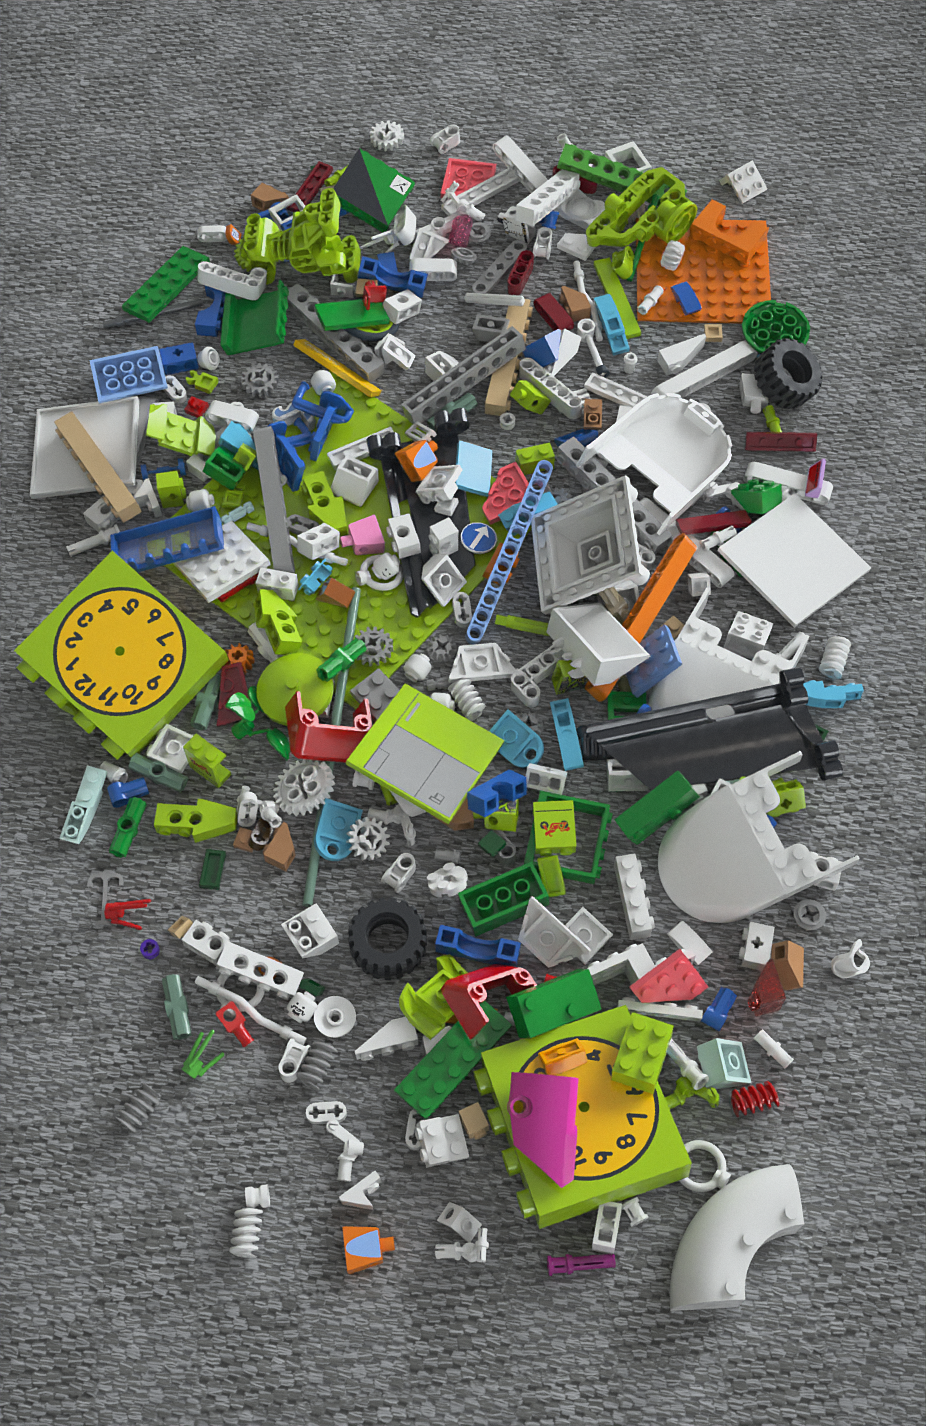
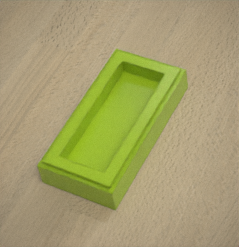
M558 855L538 858L537 862L542 883L549 897L566 895Z

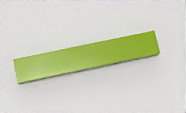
M610 257L594 261L593 265L605 294L611 295L625 329L626 339L641 336L640 327L619 278L611 267Z

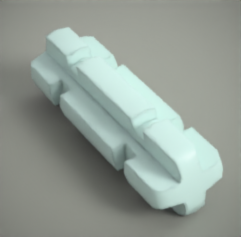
M250 501L243 504V507L239 506L229 512V515L222 516V524L224 525L231 520L233 522L239 520L246 513L249 514L254 511V506Z

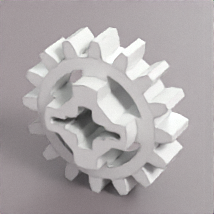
M388 120L387 123L381 121L380 125L376 123V127L371 128L370 141L374 147L378 146V150L384 148V151H387V148H390L392 151L393 147L399 148L398 144H403L404 132L400 124L396 125V122L391 124Z
M368 817L363 818L362 821L360 819L355 821L356 825L350 826L352 831L347 832L351 839L347 840L346 843H351L352 845L349 851L355 850L354 856L361 855V860H365L367 857L369 861L374 860V857L376 859L380 858V853L387 851L384 846L390 845L386 841L390 835L385 834L388 828L381 827L382 821L375 823L376 819L374 817L370 821ZM362 827L360 835L357 836L359 829Z

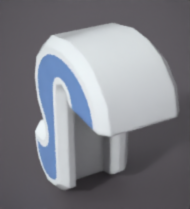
M292 402L285 410H283L282 406H278L272 411L273 423L284 421L289 426L298 417H301L310 431L315 428V416L295 409L292 406Z

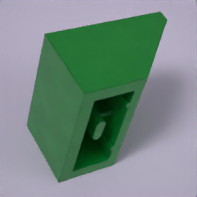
M221 445L214 450L206 461L202 472L229 490L234 491L247 471L244 470V465L233 459L236 454Z
M757 479L748 480V483L739 484L738 487L731 490V494L747 513L764 514L782 503V485L774 483V481L759 482Z

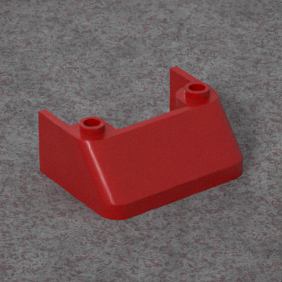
M296 691L285 706L290 750L299 759L346 763L347 759L372 727L368 699H364L353 712V727L319 724L318 716L314 711L302 709L300 691Z
M493 964L448 979L442 985V995L470 1040L489 1022V1019L479 1005L486 999V991L506 984L513 995L536 986L537 984L527 970L520 967Z

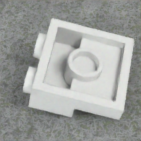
M434 466L416 490L421 501L429 504L431 501L443 503L444 501L451 500L458 489L455 481L463 471L461 466Z
M166 723L165 727L159 730L154 744L148 747L147 758L153 761H161L166 767L182 774L188 764L183 746L193 735Z
M459 1114L423 1120L416 1124L415 1136L417 1141L420 1140L422 1148L420 1149L421 1161L425 1162L426 1168L469 1158Z

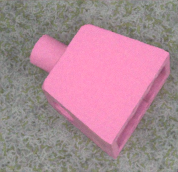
M372 515L349 524L348 535L340 537L341 547L352 546L355 555L384 553L385 541L376 516Z

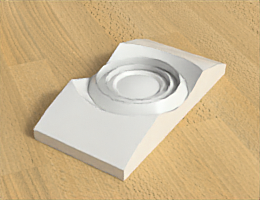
M578 189L553 210L559 212L558 216L587 229L605 210V203L600 200L590 199Z

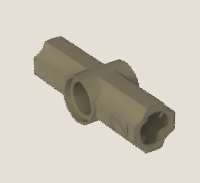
M614 586L598 592L605 603L604 607L622 625L630 613L628 610L629 606L624 598L617 593Z

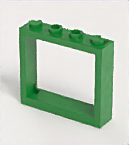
M540 791L538 802L573 800L574 811L602 816L591 872L561 867L563 878L595 884V879H600L602 867L598 866L599 860H603L605 848H602V844L607 842L609 830H605L606 824H611L613 813L609 812L610 805ZM533 821L524 865L532 862L537 873H540L538 862L534 861L536 843Z

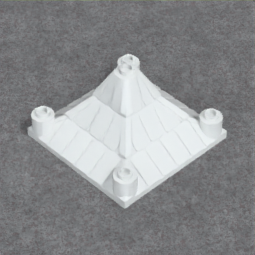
M626 475L533 516L531 525L541 612L545 615L551 614L553 608L568 607L570 603L631 580L636 585H643L648 581L649 570L641 565L632 507L638 492L630 484V480Z

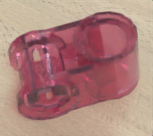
M465 214L456 216L453 219L451 232L448 237L449 244L463 248L467 247L473 225L471 216Z

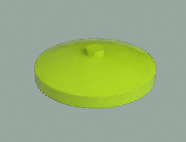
M292 653L279 657L270 663L261 674L257 684V699L263 712L274 722L287 726L285 706L295 692L300 691L302 709H310L319 717L328 707L334 688L332 679L327 682L322 681L318 677L316 670L323 662L309 654Z

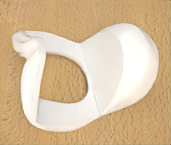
M858 939L853 944L849 953L837 955L832 959L831 970L836 976L849 978L863 974L869 969V958L864 952L860 951L862 947L861 939ZM855 953L864 960L860 967H856L854 963Z

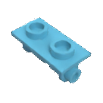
M326 559L321 563L319 561L316 562L311 568L313 571L311 575L306 574L300 580L302 585L298 590L303 587L307 595L315 593L321 585L316 579L318 578L324 582L332 574V567L323 564Z

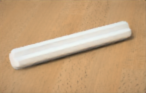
M466 293L464 297L466 303L523 306L525 302L523 296Z

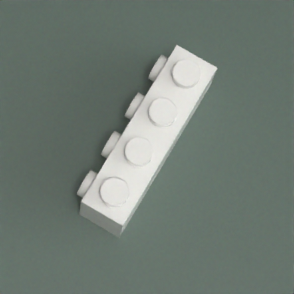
M636 854L616 856L614 869L630 940L648 938L655 925L653 916L649 917L650 901L648 897L645 898L644 894L646 884L644 878L641 879L640 872H642L641 862L636 859Z

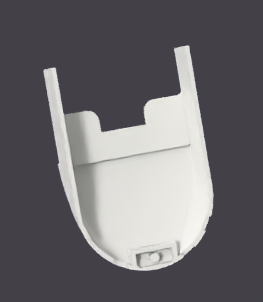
M667 393L666 396L654 394L642 400L588 445L577 462L576 467H581L595 454H599L618 470H625L632 465L658 487L653 492V498L670 513L657 532L658 535H661L690 506L696 503L704 494L706 488L710 486V483L714 482L725 469L732 456V443L730 436L726 435L723 430L724 425L700 403L692 399L687 401L680 398V395Z
M706 588L679 636L674 640L683 665L653 686L648 705L652 707L653 711L779 684V672L796 667L805 650L809 635H805L795 656L790 661L766 650L758 651L752 661L718 646L722 636L719 628L698 619L706 606L710 590ZM724 705L706 709V714L711 719L734 715V710L731 706Z
M801 751L717 790L684 812L668 828L659 848L658 871L665 892L679 909L705 922L731 923L739 921L857 864L860 859L858 855L826 871H820L805 845L794 844L784 849L766 815L767 812L775 809L780 803L779 794L769 776L800 762L802 758Z

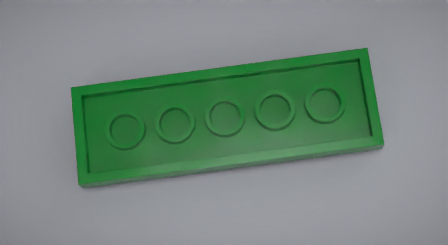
M182 246L122 305L123 311L150 323L198 275V264L201 262L210 263L209 257Z
M485 1000L479 1005L489 1019V1022L473 1039H469L458 1021L394 1089V1092L424 1120H427L477 1066L481 1061V1052L492 1049L512 1027V1024Z

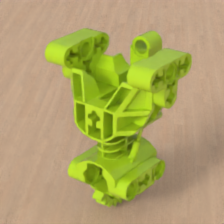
M326 188L321 192L320 202L310 203L304 207L303 211L293 212L292 227L284 231H279L278 226L272 220L266 217L261 218L257 213L248 216L243 239H239L240 244L235 245L237 249L234 250V257L238 265L243 270L246 269L247 272L258 267L265 269L267 272L266 285L271 284L275 280L277 262L279 260L284 261V259L289 260L293 268L301 273L321 271L323 276L342 273L347 283H354L358 280L361 249L354 236H346L341 242L340 237L336 235L339 229L341 204L333 188Z

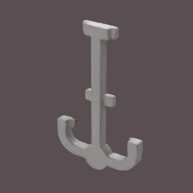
M103 871L101 874L91 875L88 879V888L93 887L92 882L94 879L103 880V895L99 897V901H102L101 920L96 921V926L110 925V921L106 920L104 915L107 900H111V896H107L108 881L111 878H118L119 886H124V879L118 873Z

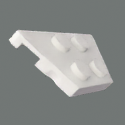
M496 643L459 646L448 682L454 683L455 681L466 679L479 681L511 678L512 674L519 669H515L512 666L509 657L501 651V648Z
M531 896L518 938L528 950L548 968L558 965L560 962L572 960L574 957L586 955L591 951L564 924Z

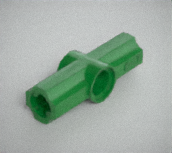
M355 638L344 648L339 647L327 661L317 668L318 677L322 681L328 682L338 673L348 670L354 661L366 652L365 643L361 639Z
M136 797L129 799L123 816L117 822L118 828L109 848V853L120 858L126 857L133 838L138 834V825L147 805L145 801ZM132 825L131 828L127 830L124 829L126 826Z

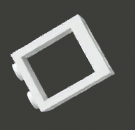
M634 141L605 151V157L613 162H622L634 158L640 167L637 168L639 172L644 173L652 169V166Z

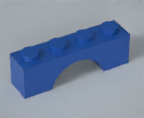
M364 256L358 271V279L378 280V286H386L387 289L398 292L409 289L420 298L423 297L428 276L426 273L415 270L405 273L394 272L385 268L379 260Z
M205 286L206 296L213 299L214 302L209 308L198 311L195 322L196 332L200 336L217 337L218 331L222 329L221 318H223L225 292Z
M440 925L435 943L437 953L450 954L451 956L492 965L501 964L517 967L521 942L503 938L498 940H482L465 934L461 929Z

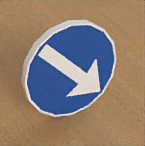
M471 523L462 530L461 542L470 552L484 554L490 552L495 547L497 536L490 526L483 523Z

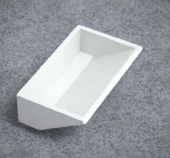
M601 603L552 609L547 633L554 640L552 644L558 649H554L550 653L553 657L573 661L570 665L577 669L568 672L572 678L576 679L586 676L594 686L611 684L651 657Z

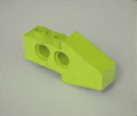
M323 471L304 476L301 489L303 494L308 496L307 508L309 519L317 522L319 525L326 523L340 532L339 539L342 536L348 535L342 496L334 497Z
M260 589L254 601L257 628L265 629L274 654L288 655L297 653L302 645V639L294 624L298 616L274 590Z
M198 799L197 806L157 803L154 827L157 833L165 836L171 833L179 834L183 837L192 835L197 843L236 831L238 822L236 808L204 799ZM175 819H181L178 823H172ZM200 820V823L196 825L192 824L194 821Z

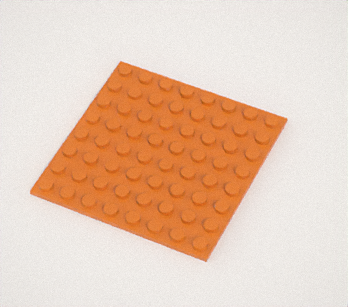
M722 220L717 229L725 235L738 236L746 232L754 221L765 226L767 225L766 221ZM690 226L684 236L677 241L684 245L685 251L680 264L674 271L661 266V259L668 244L655 234L647 242L645 241L636 268L637 307L644 301V297L651 293L655 286H661L664 293L658 298L656 305L651 307L645 315L640 314L637 308V321L742 324L746 312L753 305L771 300L767 239L749 262L745 264L690 236ZM687 281L697 296L702 309L685 316L680 302H676L671 286Z

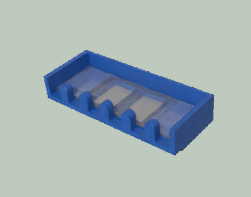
M215 506L110 535L111 551L113 550L137 573L224 549L222 520Z

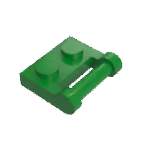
M611 691L607 697V720L625 717L614 716V712H638L639 708L646 704V692L637 698L632 692Z

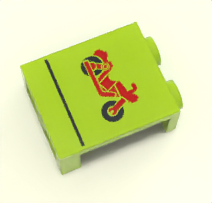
M197 733L183 746L190 768L217 788H220L232 775L231 771L220 764L226 755Z
M573 800L533 802L535 854L546 857L554 853H560L563 856L575 853L577 845Z

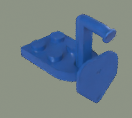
M302 381L292 400V406L297 410L319 418L316 426L317 431L312 433L311 444L308 450L311 452L310 460L317 461L332 424L347 423L351 419L354 410L342 396L330 391L322 392L319 405L303 400L302 397L305 391L309 390V385Z
M301 417L294 421V426H297L302 432L299 435L286 438L287 424L284 421L271 423L267 426H271L273 429L280 472L287 477V484L292 492L299 490L305 470V463L298 456L295 447L310 444L312 433Z

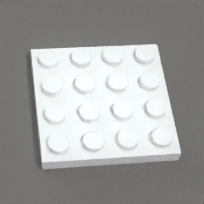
M232 520L222 525L224 549L173 563L208 603L257 574L261 567L267 568L271 565L269 559Z

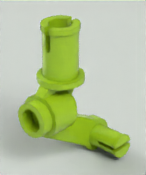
M684 1076L675 1082L677 1086L673 1093L665 1097L670 1110L678 1105L683 1106L686 1098L691 1097L693 1094L706 1100L712 1108H716L715 1104L718 1107L720 1100L715 1088L711 1087L710 1090L703 1086L701 1089L695 1090L690 1080Z

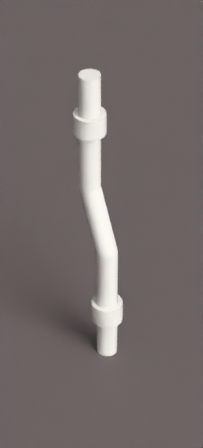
M575 261L573 263L575 270L574 279L577 281L578 291L586 294L590 303L592 321L595 324L596 341L600 342L603 340L601 332L602 323L599 321L595 304L585 292L584 273L581 270L580 262Z
M247 524L248 530L258 532L265 537L269 536L266 525ZM290 535L291 544L297 548V539ZM332 552L318 557L326 559L325 562L331 564L334 562L346 566L348 563V559L336 556Z
M200 976L196 978L195 984L207 989L209 993L215 996L220 995L238 1004L258 1024L280 1034V1037L286 1040L292 1038L301 1045L305 1044L306 1037L293 1032V1029L286 1025L283 1027L264 1018L243 997L223 988L221 984L215 981L210 982Z

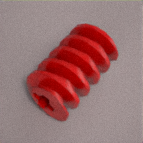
M765 1081L764 1085L757 1083L756 1087L750 1085L747 1090L742 1087L739 1092L735 1089L731 1091L732 1108L738 1118L739 1111L744 1116H747L748 1108L754 1114L756 1106L761 1112L763 1111V1104H766L768 1109L772 1108L771 1102H774L776 1107L780 1106L777 1092L769 1081Z

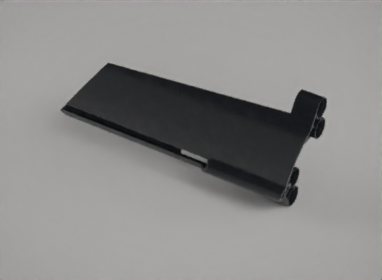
M457 408L450 414L448 411L441 410L434 414V432L437 435L435 437L430 436V438L438 446V449L434 451L437 458L435 466L456 465L458 435L470 427L466 409ZM396 432L388 433L384 438L380 435H371L366 439L368 453L372 459L381 461L392 518L401 516L399 503L408 499L410 517L420 542L421 553L400 559L410 613L418 618L426 608L429 607L431 609L438 603L421 579L423 566L433 556L429 549L430 526L449 517L458 529V551L448 555L464 578L475 566L474 553L467 550L461 542L462 530L470 524L466 491L456 490L453 497L458 498L459 503L452 516L435 512L434 508L437 501H431L429 504L421 501L416 490L422 481L411 482L395 455L397 451L415 441L411 440L401 443L400 435Z
M801 667L780 671L779 684L588 724L585 732L594 738L605 751L650 790L656 788L676 771H679L691 785L718 782L719 778L729 781L740 779V777H748L799 751L802 753L800 762L778 773L816 768L822 781L843 776L842 764L838 760L839 748L836 741H823L806 706L808 703V693L803 685L804 674ZM729 705L734 710V715L711 719L706 714V709Z

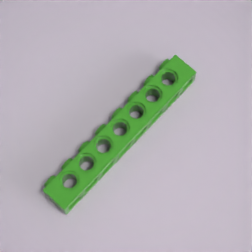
M566 143L557 166L561 170L578 173L582 178L622 193L643 174L636 168L626 167L620 162H613L604 156L595 155L589 150H582L573 144ZM663 184L654 194L659 195L661 198L670 187ZM653 195L650 198H648L645 202L651 204ZM659 198V201H658V204H657L658 207H659V205H660V203H661L660 198Z

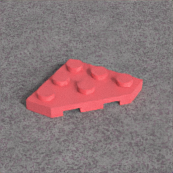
M449 158L442 185L441 198L445 195V190L450 188L453 181L459 184L454 192L457 196L495 176L496 164Z
M517 462L499 469L495 483L493 482L488 493V499L483 504L482 510L490 525L500 521L501 519L498 515L512 505L521 502L529 482Z
M678 949L633 983L630 988L641 1003L692 1000L706 990L708 985L682 950Z

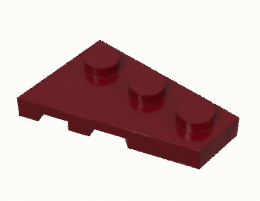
M241 662L222 666L217 727L242 720L234 711L225 707L229 698L237 692L244 694L249 699L248 687Z

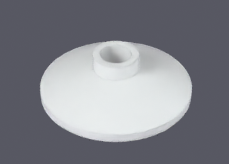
M331 996L325 998L317 1005L318 1008L314 1012V1022L317 1029L323 1035L333 1038L341 1037L353 1028L356 1021V1012L349 1000L340 996ZM333 1016L339 1017L337 1022H333L331 1019Z

